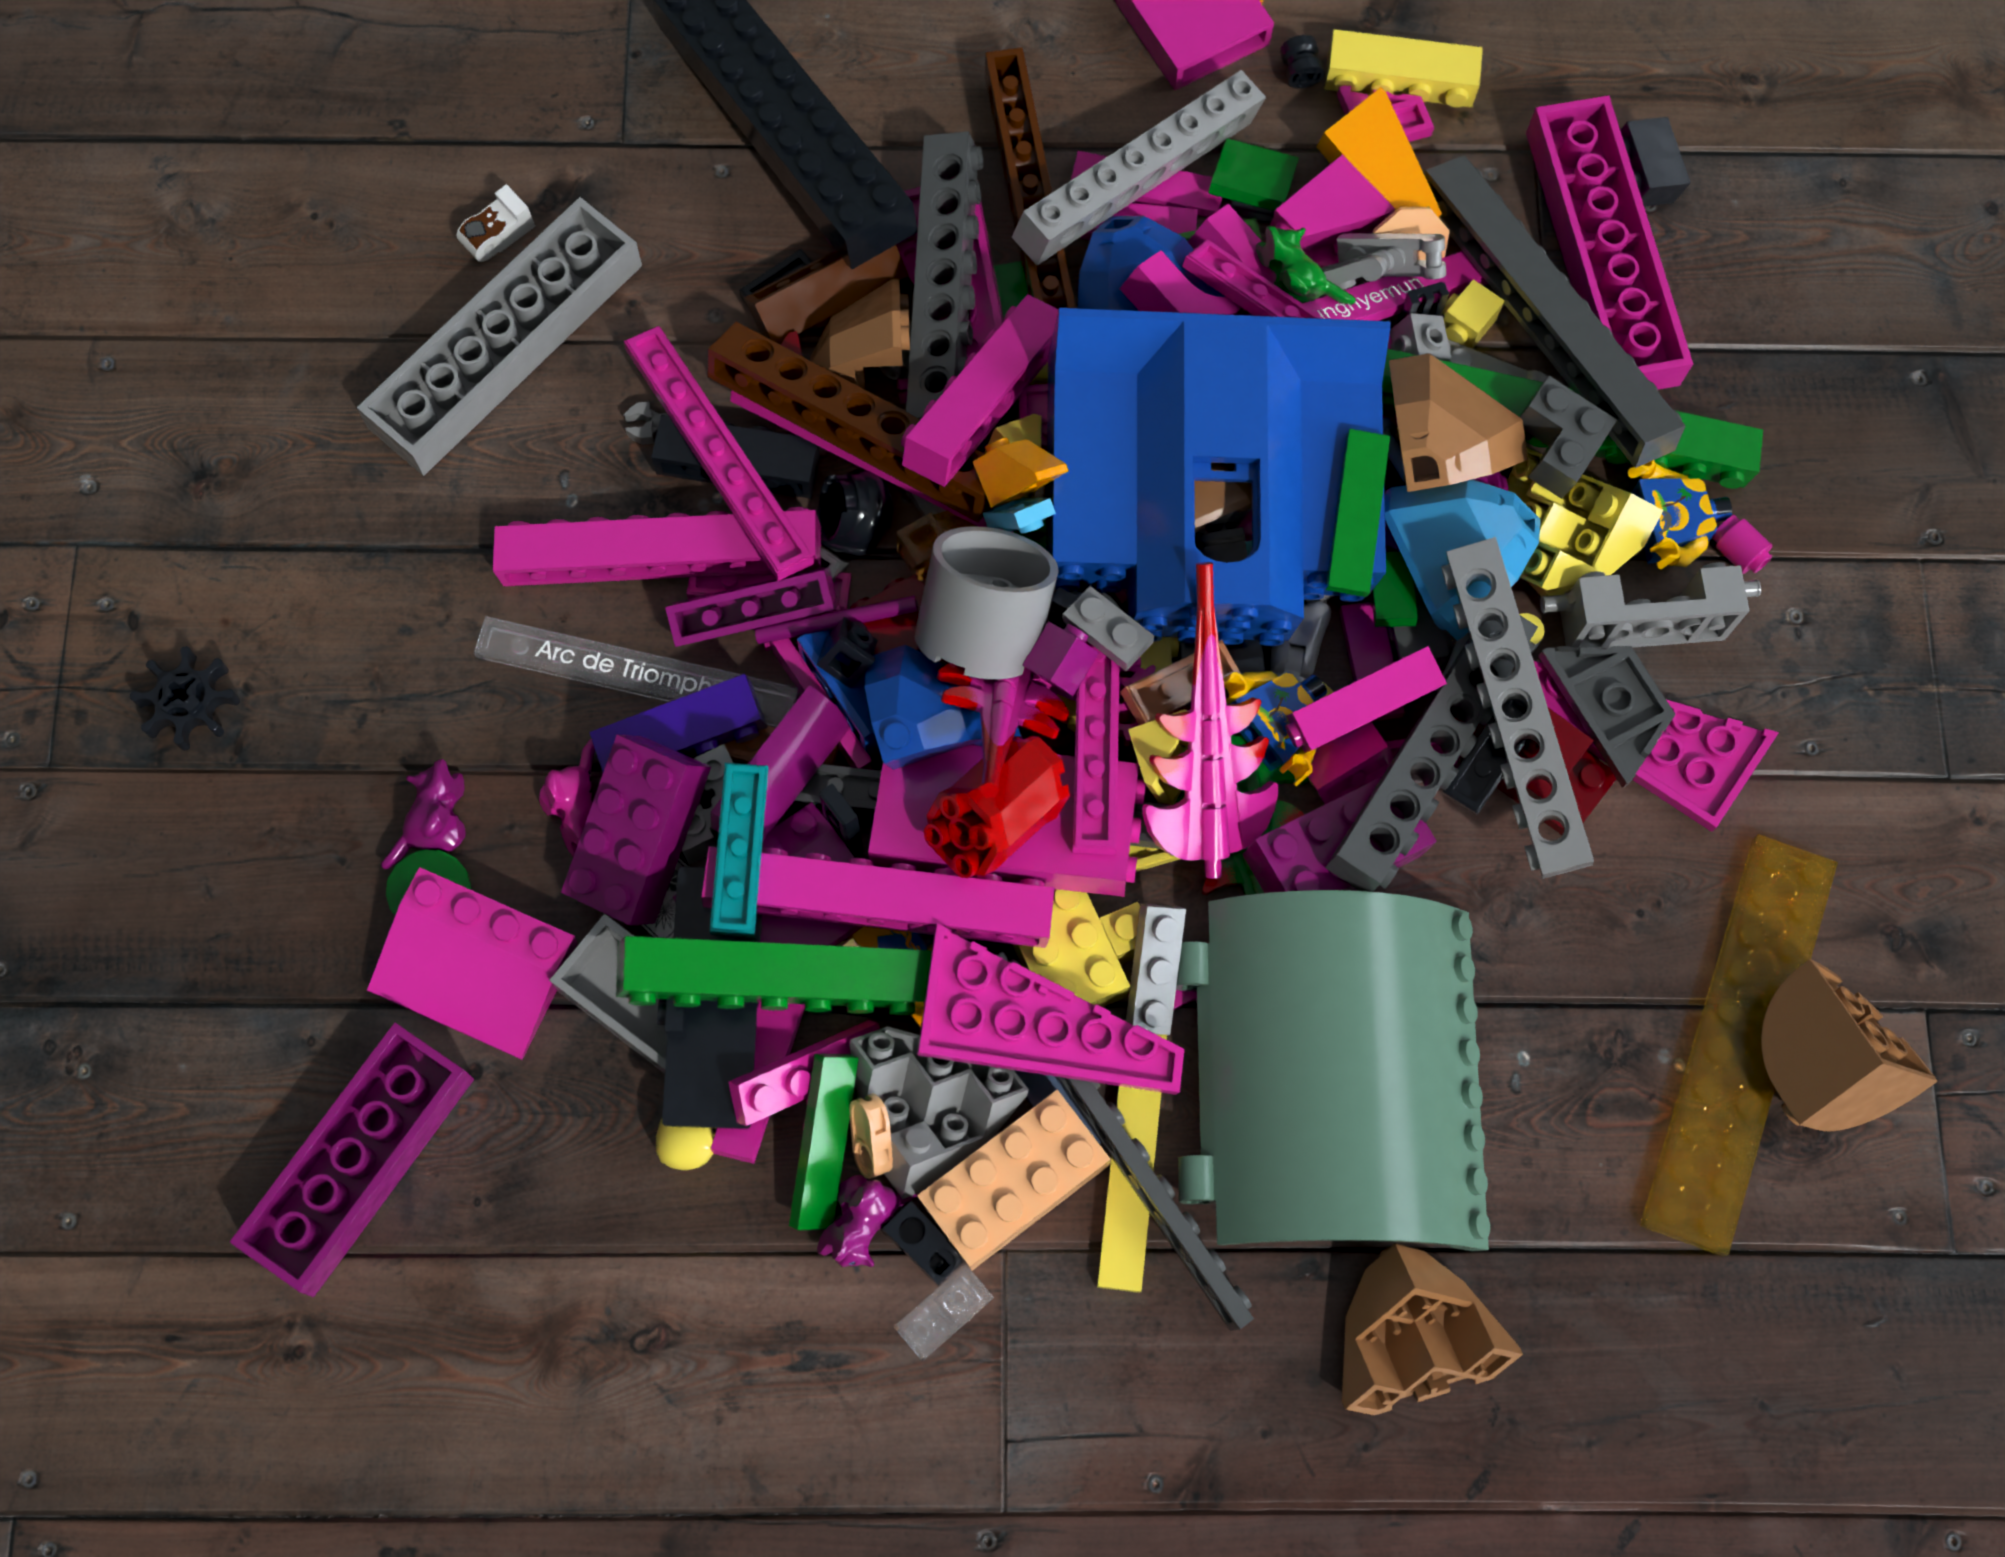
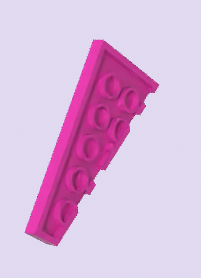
M938 923L936 924L917 1055L1177 1095L1180 1093L1184 1058L1183 1048L1138 1025L1134 1026L1110 1014L1111 1011L1097 1004L1093 1005L1075 996V993L1015 962L1010 963L987 951V948L972 941L971 943L951 933L950 929Z

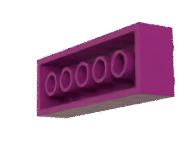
M394 1022L229 1243L298 1292L315 1297L474 1081V1078L464 1069Z

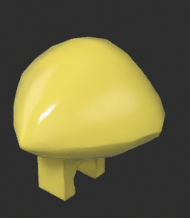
M661 1119L656 1134V1153L661 1163L670 1168L678 1170L700 1168L713 1155L710 1148L716 1132H713L712 1128L666 1127Z

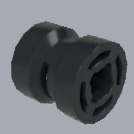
M1299 35L1290 38L1280 48L1282 61L1288 66L1286 70L1288 83L1296 89L1308 88L1317 84L1325 74L1321 60L1316 57L1319 51L1316 40L1311 35Z

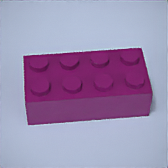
M617 734L561 893L628 925L655 924L711 766L643 736Z
M1381 777L1256 838L1242 855L1264 893L1307 890H1357L1325 867ZM1390 806L1392 813L1396 817L1404 819V815L1399 808ZM1421 820L1414 829L1419 834L1415 844L1406 855L1399 853L1393 863L1399 868L1421 857L1437 842L1428 825ZM1369 838L1374 849L1384 852V848L1378 840Z

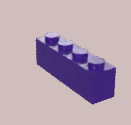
M742 674L589 733L602 771L604 772L617 734L643 736L691 757L704 754L733 740L736 743L753 740L760 735V730L768 728L753 684L745 674Z

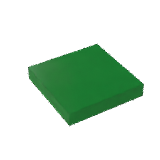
M1226 138L1210 184L1209 194L1275 211L1287 200L1299 157Z

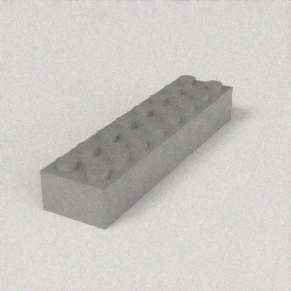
M579 197L356 407L367 428L423 476L427 474L642 267L636 241Z

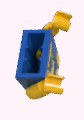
M1655 460L1637 468L1632 467L1628 469V476L1630 478L1638 476L1642 478L1638 480L1631 493L1663 510L1645 547H1643L1647 564L1657 562L1658 569H1663L1668 565L1689 566L1707 549L1709 540L1717 531L1716 522L1725 521L1732 516L1730 499L1728 497L1709 499L1705 483L1701 479H1689L1686 475L1663 468L1655 463Z
M1272 671L1245 672L1242 674L1233 672L1223 678L1224 687L1229 693V698L1226 699L1227 704H1238L1252 697L1261 700V706L1255 718L1240 733L1247 742H1251L1259 736L1267 737L1269 743L1262 762L1270 772L1282 765L1279 771L1282 774L1287 770L1292 772L1295 777L1293 784L1298 786L1313 771L1311 763L1316 749L1304 753L1301 746L1296 748L1293 745L1285 728L1286 725L1290 724L1287 715L1325 696L1327 688L1323 681L1316 675H1310L1303 682L1299 683L1290 672L1278 676Z

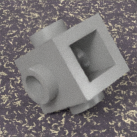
M1410 313L1390 330L1392 350L1415 355L1430 353L1439 360H1451L1450 344L1447 339L1443 316Z

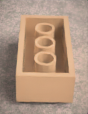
M1057 1089L917 1196L971 1271H973L1110 1166L1111 1159Z

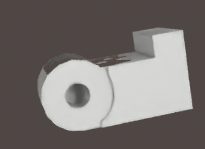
M507 184L495 193L497 199L479 214L466 219L457 231V239L479 262L487 261L498 252H502L535 227L528 206Z

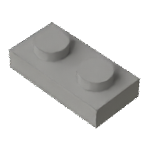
M1091 586L1063 613L1062 621L1066 625L1068 623L1089 636L1087 639L1089 643L1125 671L1154 642V635Z

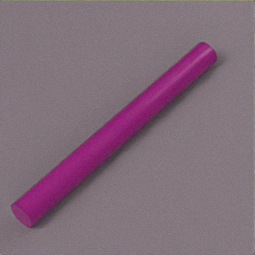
M915 595L755 628V636L758 644L834 629L844 617L850 621L865 623L918 612V603Z

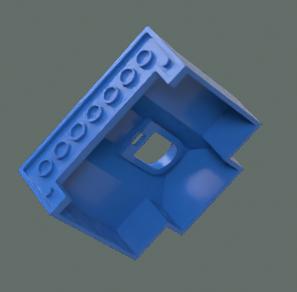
M1059 308L1048 354L1047 452L1066 463L1069 472L1047 484L1046 498H1051L1056 513L1046 518V550L1053 556L1058 565L1055 589L1057 590L1061 587L1069 592L1070 590L1078 591L1080 587L1091 586L1100 593H1117L1121 591V588L1127 589V615L1154 635V642L1160 641L1162 637H1178V641L1181 643H1195L1197 617L1196 563L1211 562L1213 563L1214 609L1219 641L1222 640L1226 645L1240 644L1244 640H1259V643L1264 646L1284 644V641H1289L1304 619V600H1319L1324 598V595L1340 596V600L1348 602L1363 600L1365 597L1328 591L1326 590L1347 432L1349 429L1383 434L1382 381L1391 329L1390 321ZM1211 463H1235V471H1211ZM1195 481L1252 483V549L1245 559L1228 563L1215 561L1204 556L1195 545ZM1384 489L1370 593L1386 574Z

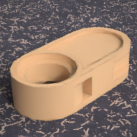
M874 1093L865 1096V1099L859 1098L851 1101L849 1112L852 1147L858 1169L868 1179L891 1171L893 1157L890 1122L883 1101Z

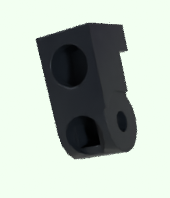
M912 1201L908 1202L881 1229L937 1286H940L964 1262L958 1252L946 1241L947 1238Z

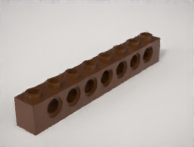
M1023 47L985 52V82L1014 228H1016L1023 211L1052 193ZM1018 245L1028 295L1057 309L1076 308L1064 248L1039 265H1036Z
M735 322L708 348V378L977 523L984 517L983 512L990 510V504L973 465V461L985 453L976 449L950 482L943 487L902 466L904 447L901 446L902 437L911 424L916 425L921 419L738 322Z

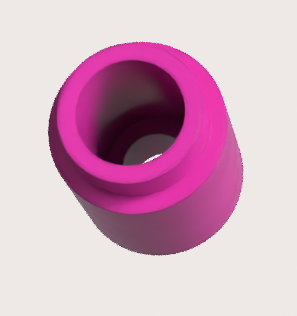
M1732 515L1725 520L1712 536V539L1717 543L1715 548L1734 566L1741 565L1743 574L1749 570L1757 573L1772 558L1769 551L1773 545L1746 519L1740 520L1736 515Z

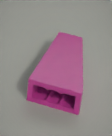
M1429 646L1287 715L1290 724L1286 725L1285 728L1293 745L1296 748L1301 746L1304 753H1307L1446 685L1447 682Z

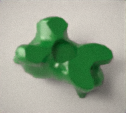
M1274 226L1266 228V242L1262 241L1256 244V253L1261 264L1276 274L1274 285L1302 304L1315 301L1323 294L1342 304H1355L1356 298L1327 280L1321 267L1301 249L1300 241L1306 231L1304 227L1298 230H1284Z

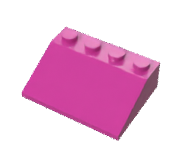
M419 867L399 905L367 991L523 1060L557 992L549 980L575 950L578 943L575 936Z

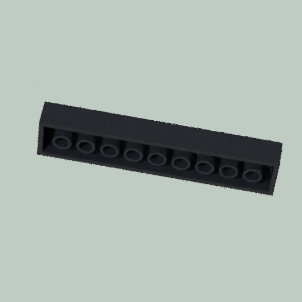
M652 0L660 29L851 270L918 232L911 199L747 0Z

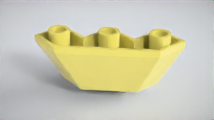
M1528 448V460L1513 466L1507 479L1508 491L1514 492L1540 518L1539 544L1520 578L1545 590L1573 585L1578 578L1590 572H1604L1605 576L1613 574L1645 547L1663 512L1662 509L1632 493L1583 474L1572 489L1561 499L1528 477L1542 456L1541 453Z

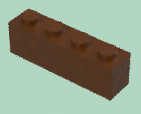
M896 245L852 270L835 250L744 297L761 335L781 344L789 332L797 331V333H800L810 327L812 329L823 327L828 324L833 315L891 279L901 280L909 275Z

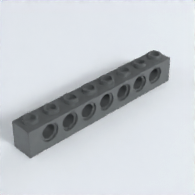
M969 131L924 135L906 412L919 419H922L928 403L933 399L937 401L944 391L943 389L940 392L934 393L935 390L940 386L946 385L953 375L958 376L962 372L968 358L967 345H972L973 328L969 321V310L975 307V293L971 285V274H976L977 257L973 250V239H978L979 223L975 215V205L981 202V188L977 180V170H982L983 154L981 147L975 145ZM953 244L950 248L945 249L948 245ZM951 279L948 283L941 285L944 281ZM950 314L946 319L939 320L942 316ZM948 349L945 354L937 356L939 352Z
M1520 615L1529 648L1532 652L1536 644L1530 640L1538 626ZM1495 620L1485 621L1479 627V632L1487 638H1494L1503 630L1502 625ZM1470 637L1468 638L1465 645L1472 643ZM1463 646L1444 677L1447 684L1435 691L1325 867L1359 891L1373 892L1378 886L1385 889L1390 884L1399 867L1393 864L1399 853L1406 855L1419 837V834L1414 831L1418 822L1421 820L1426 823L1437 808L1439 801L1434 799L1439 788L1446 790L1459 771V769L1453 766L1459 756L1466 758L1478 741V737L1473 734L1479 724L1484 727L1493 716L1491 707L1483 709L1478 690L1470 682V680H1473L1478 684L1484 683L1479 667L1471 669L1465 646ZM1501 659L1493 663L1490 670L1495 676L1506 678L1513 673L1511 671L1514 665L1508 660ZM1450 711L1458 713L1463 722L1456 720ZM1430 742L1438 744L1442 748L1443 754L1435 751ZM1410 773L1419 776L1424 786L1416 784L1412 780ZM1390 806L1399 808L1404 815V819L1396 817L1392 813ZM1369 838L1378 840L1382 844L1384 852L1374 849Z

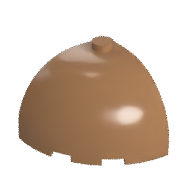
M1811 959L1797 968L1780 985L1768 1006L1762 1027L1761 1044L1765 1068L1773 1086L1784 1101L1781 1105L1782 1110L1791 1122L1797 1126L1801 1125L1820 1131H1839L1856 1127L1899 1108L1938 1082L1926 1064L1903 1037L1898 1038L1893 1031L1887 1027H1882L1877 1022L1883 1018V1015L1859 992L1854 995L1846 987H1839L1838 984L1842 982L1841 977Z

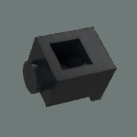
M844 617L827 635L816 665L851 688L874 663L875 657H873L878 640L870 634L863 623L850 621ZM839 652L851 660L849 667L834 657Z

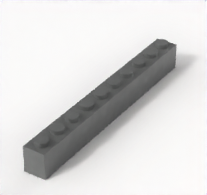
M1465 155L1427 169L1425 178L1442 212L1439 219L1449 229V235L1495 293L1505 300L1504 304L1572 390L1617 419L1608 435L1631 464L1637 468L1674 452L1686 426L1678 412L1672 410L1663 399L1655 384L1649 381L1637 367L1633 357L1623 350L1614 339L1610 329L1604 326L1592 312L1588 302L1581 298L1570 285L1566 275L1556 268L1547 257L1543 247L1534 241L1526 231L1524 224L1519 219H1516L1504 204L1502 197L1495 193L1485 181L1481 171L1475 168Z

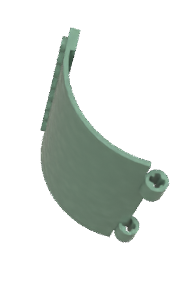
M1348 890L1271 892L1208 901L1209 943L1182 942L1176 990L1197 991L1201 1155L1178 1158L1179 1203L1191 1205L1216 1203L1217 1245L1288 1241H1391L1447 1245L1450 1248L1469 1251L1489 1250L1490 1221L1486 1212L1485 1195L1488 1188V1180L1484 1172L1483 1148L1485 1146V1135L1481 1128L1480 1111L1483 1095L1478 1077L1480 1050L1476 1043L1475 1027L1478 1011L1473 993L1475 967L1471 959L1470 938L1472 937L1473 928L1469 919V912L1419 897Z

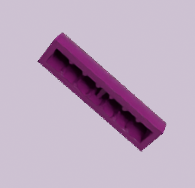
M810 685L748 763L750 765H765L769 767L763 841L849 729L848 721L840 709L830 699ZM722 798L710 812L711 828L718 833Z

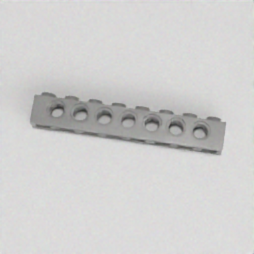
M1240 70L1023 211L1012 238L1036 265H1039L1224 142L1226 138H1230L1250 125L1266 96Z
M1493 537L1446 551L1448 564L1441 566L1447 589L1456 588L1460 603L1453 605L1459 629L1468 628L1472 643L1464 645L1471 669L1479 667L1484 683L1477 684L1476 686L1483 709L1491 707L1496 722L1488 725L1495 749L1503 747L1508 762L1501 764L1500 767L1506 788L1511 789L1515 787L1519 799V804L1512 805L1519 830L1527 828L1532 844L1524 846L1531 871L1539 869L1542 879L1592 866L1594 863L1593 855L1497 539ZM1476 581L1486 582L1491 587L1489 594L1483 598L1472 597L1467 592V589ZM1495 620L1499 622L1503 627L1502 632L1494 638L1483 636L1479 632V627L1485 621ZM1501 659L1508 660L1515 666V671L1506 678H1499L1490 670L1493 663ZM1519 699L1526 704L1527 711L1519 718H1511L1505 715L1502 708L1507 701ZM1531 739L1538 744L1540 750L1533 758L1524 759L1516 754L1514 750L1515 745L1520 740ZM1535 779L1547 781L1552 788V792L1545 799L1538 800L1532 798L1526 790L1531 781ZM1552 819L1562 824L1564 834L1559 839L1549 841L1540 835L1539 826L1546 820Z

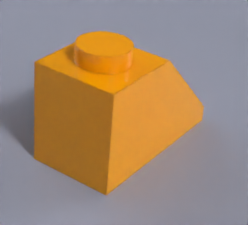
M1008 438L994 441L985 446L986 454L973 461L991 508L1022 499L1069 472L1066 463L1027 439L1010 443Z

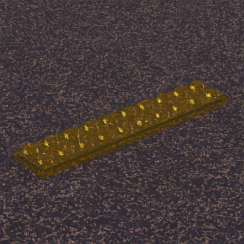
M1760 834L1753 838L1640 1226L1722 1257L1729 1255L1775 1087L1766 1071L1762 1055L1761 1036L1765 1014L1780 985L1797 968L1812 958L1838 862Z

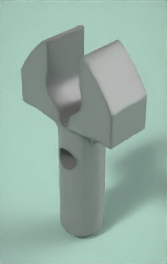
M649 401L634 404L624 414L626 422L643 420L646 421V424L642 427L625 428L627 436L642 445L654 444V435L658 431L661 415L668 414H658L653 411Z

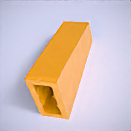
M1382 87L1323 133L1317 148L1330 164L1343 154L1393 205L1395 210L1399 207H1430L1438 217L1442 215L1387 93Z

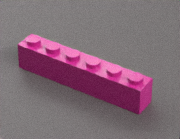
M1028 294L1017 307L1011 306L1004 317L1002 325L997 330L993 328L988 333L984 345L978 353L972 352L969 355L962 372L958 376L953 375L948 380L937 401L933 399L928 403L922 419L916 425L911 424L906 429L901 440V446L904 447L902 466L945 487L1048 362L1049 349L1059 309Z

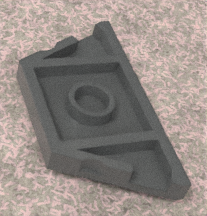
M1612 646L1604 650L1597 647H1579L1577 651H1555V648L1542 650L1538 657L1589 737L1594 740V745L1621 787L1628 786L1676 714L1631 646Z

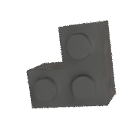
M1548 376L1519 416L1523 420L1524 431L1548 446L1528 477L1562 499L1578 482L1617 419L1553 377Z

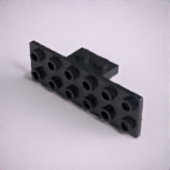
M706 867L678 868L674 938L761 942L762 914L756 915L755 938L710 935L712 908L703 907L701 897ZM659 999L657 1025H665L667 1036L662 1114L664 1126L749 1129L751 1127V1124L745 1126L737 1123L728 1081L754 1070L758 1002H744V1008L724 1009L717 1007V1001L700 1000V1006L677 1007L673 1006V999Z

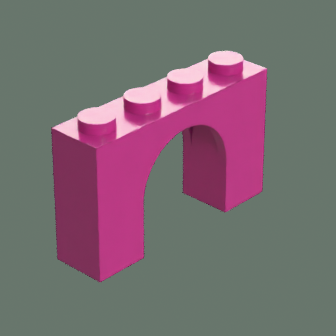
M1229 204L1208 217L1188 240V243L1195 249L1208 239L1274 284L1276 280V274L1262 265L1258 259L1256 244L1262 242V240ZM1162 250L1138 265L1119 288L1139 311L1252 316V314L1227 297L1213 296L1199 290L1181 273Z

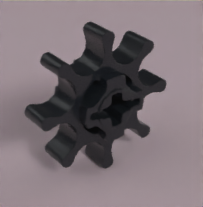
M187 646L181 648V663L173 671H163L154 660H149L146 663V667L157 676V685L149 692L133 691L130 694V699L140 708L155 706L153 717L141 725L142 731L153 739L157 737L163 728L175 726L176 733L173 741L184 751L190 748L189 735L197 726H208L217 737H221L224 734V729L213 720L215 709L222 704L238 705L240 703V698L232 689L224 691L215 690L216 681L229 672V668L224 662L216 658L205 670H194L197 656ZM188 695V699L183 702V697Z

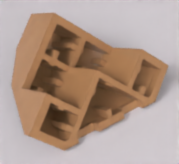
M1394 1244L1384 1249L1380 1253L1379 1258L1365 1269L1346 1315L1342 1404L1345 1410L1378 1415L1391 1411L1392 1406L1397 1401L1411 1395H1415L1417 1402L1449 1393V1384L1466 1378L1473 1379L1475 1384L1491 1380L1521 1357L1523 1353L1518 1344L1462 1279L1425 1251Z

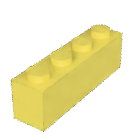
M1334 29L1328 51L1324 89L1338 92L1339 86L1346 85L1351 86L1350 92L1371 95L1374 90L1382 87L1384 91H1388L1393 95L1409 94L1421 96L1423 102L1447 104L1451 107H1472L1480 86L1483 47Z

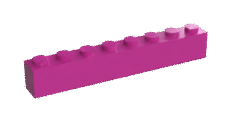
M804 507L787 509L784 513L814 556V564L798 572L821 568V525L816 510H809ZM712 511L704 516L672 513L665 518L632 515L626 520H609L603 517H593L588 519L587 522H569L564 519H553L548 521L547 524H530L524 521L510 522L508 526H495L493 572L503 586L772 573L734 514L724 511Z
M709 847L701 896L703 907L712 908L717 847ZM765 848L761 856L757 914L934 935L935 926L938 923L950 929L951 933L965 939L1046 948L1050 938L1055 888L1046 887L1043 881L1037 879H1021L1019 883L1004 882L1002 877L994 874L977 876L976 878H961L952 869L940 868L935 869L934 873L917 871V868L910 864L896 863L892 864L891 868L874 866V862L861 858H852L848 860V863L831 861L830 856L819 853H808L805 855V858L788 856V852L782 849Z

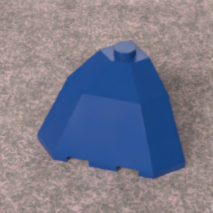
M907 645L873 655L875 661L865 671L864 686L870 719L883 764L895 770L971 744L982 746L981 714L966 708L945 704L941 701L945 690L960 686L942 682L936 678L939 669L944 667L945 664L939 661L933 662L925 654ZM1018 727L1014 737H1021Z

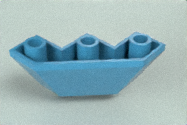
M1473 479L1452 485L1407 492V485L1391 487L1385 493V521L1434 623L1441 630H1447L1458 641L1468 633V628L1459 629L1453 610V605L1460 603L1456 588L1448 590L1441 566L1448 564L1446 551L1496 537L1512 587L1518 581L1539 544L1540 518L1514 492ZM1483 581L1473 582L1467 589L1469 595L1474 598H1483L1491 591V587Z

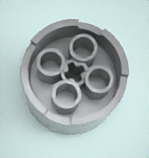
M970 526L944 532L935 540L915 629L917 646L933 662H937L942 658L952 664L964 667L965 676L996 680L1023 675L1024 666L1022 664L1045 628L1058 576V565L1055 559L1046 549L1034 541L1001 529Z

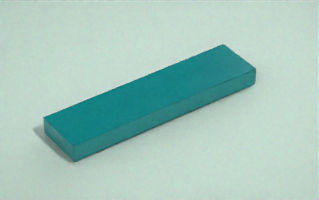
M725 763L710 935L755 938L769 773L768 766Z

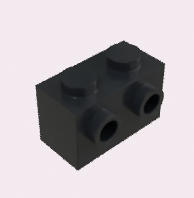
M1668 117L1627 121L1620 131L1644 207L1674 203L1691 182Z

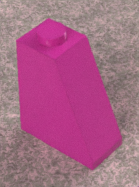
M1342 154L1275 210L1270 226L1284 230H1298L1304 227L1306 231L1301 238L1300 246L1303 251H1308L1337 243V238L1341 233H1373V229L1390 216L1395 208Z

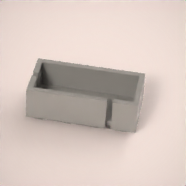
M604 913L549 981L561 995L665 1074L667 1036L665 1025H657L659 999H656V1004L640 1006L628 1004V997H616L617 944L625 936H635Z

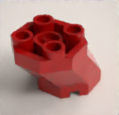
M1040 737L1013 738L1001 769L999 790L995 797L986 798L980 791L984 769L983 758L950 788L938 793L926 815L928 825L924 828V837L927 844L934 848V851L959 877L985 876L996 870L1045 824L1056 819L1070 797L1068 784L1062 786L1060 774L1065 772L1063 760Z

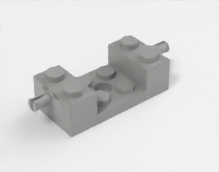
M1716 562L1700 568L1680 596L1658 603H1651L1649 599H1637L1625 605L1620 574L1605 576L1604 572H1590L1578 578L1571 591L1565 593V595L1542 596L1540 607L1542 613L1560 611L1565 644L1570 646V648L1597 647L1604 650L1612 646H1631L1633 648L1723 641L1748 614L1750 610L1747 597H1759L1761 594V584L1758 579L1744 581L1741 565L1726 566L1725 563Z

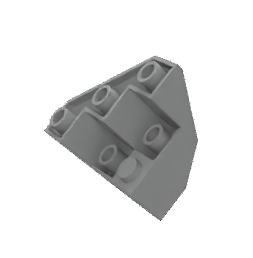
M887 1026L851 1039L850 1052L851 1055L859 1057L855 1080L857 1098L865 1099V1096L874 1093L883 1101L888 1112L893 1167L891 1171L884 1174L903 1200L924 1191L994 1138L1025 1099L1029 1089L1016 1072L1011 1069L919 1056L917 1051L920 1035Z

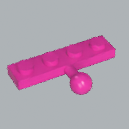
M867 1020L728 1081L737 1123L748 1126L803 1100H806L807 1105L815 1054H851L850 1040L879 1030V1023Z

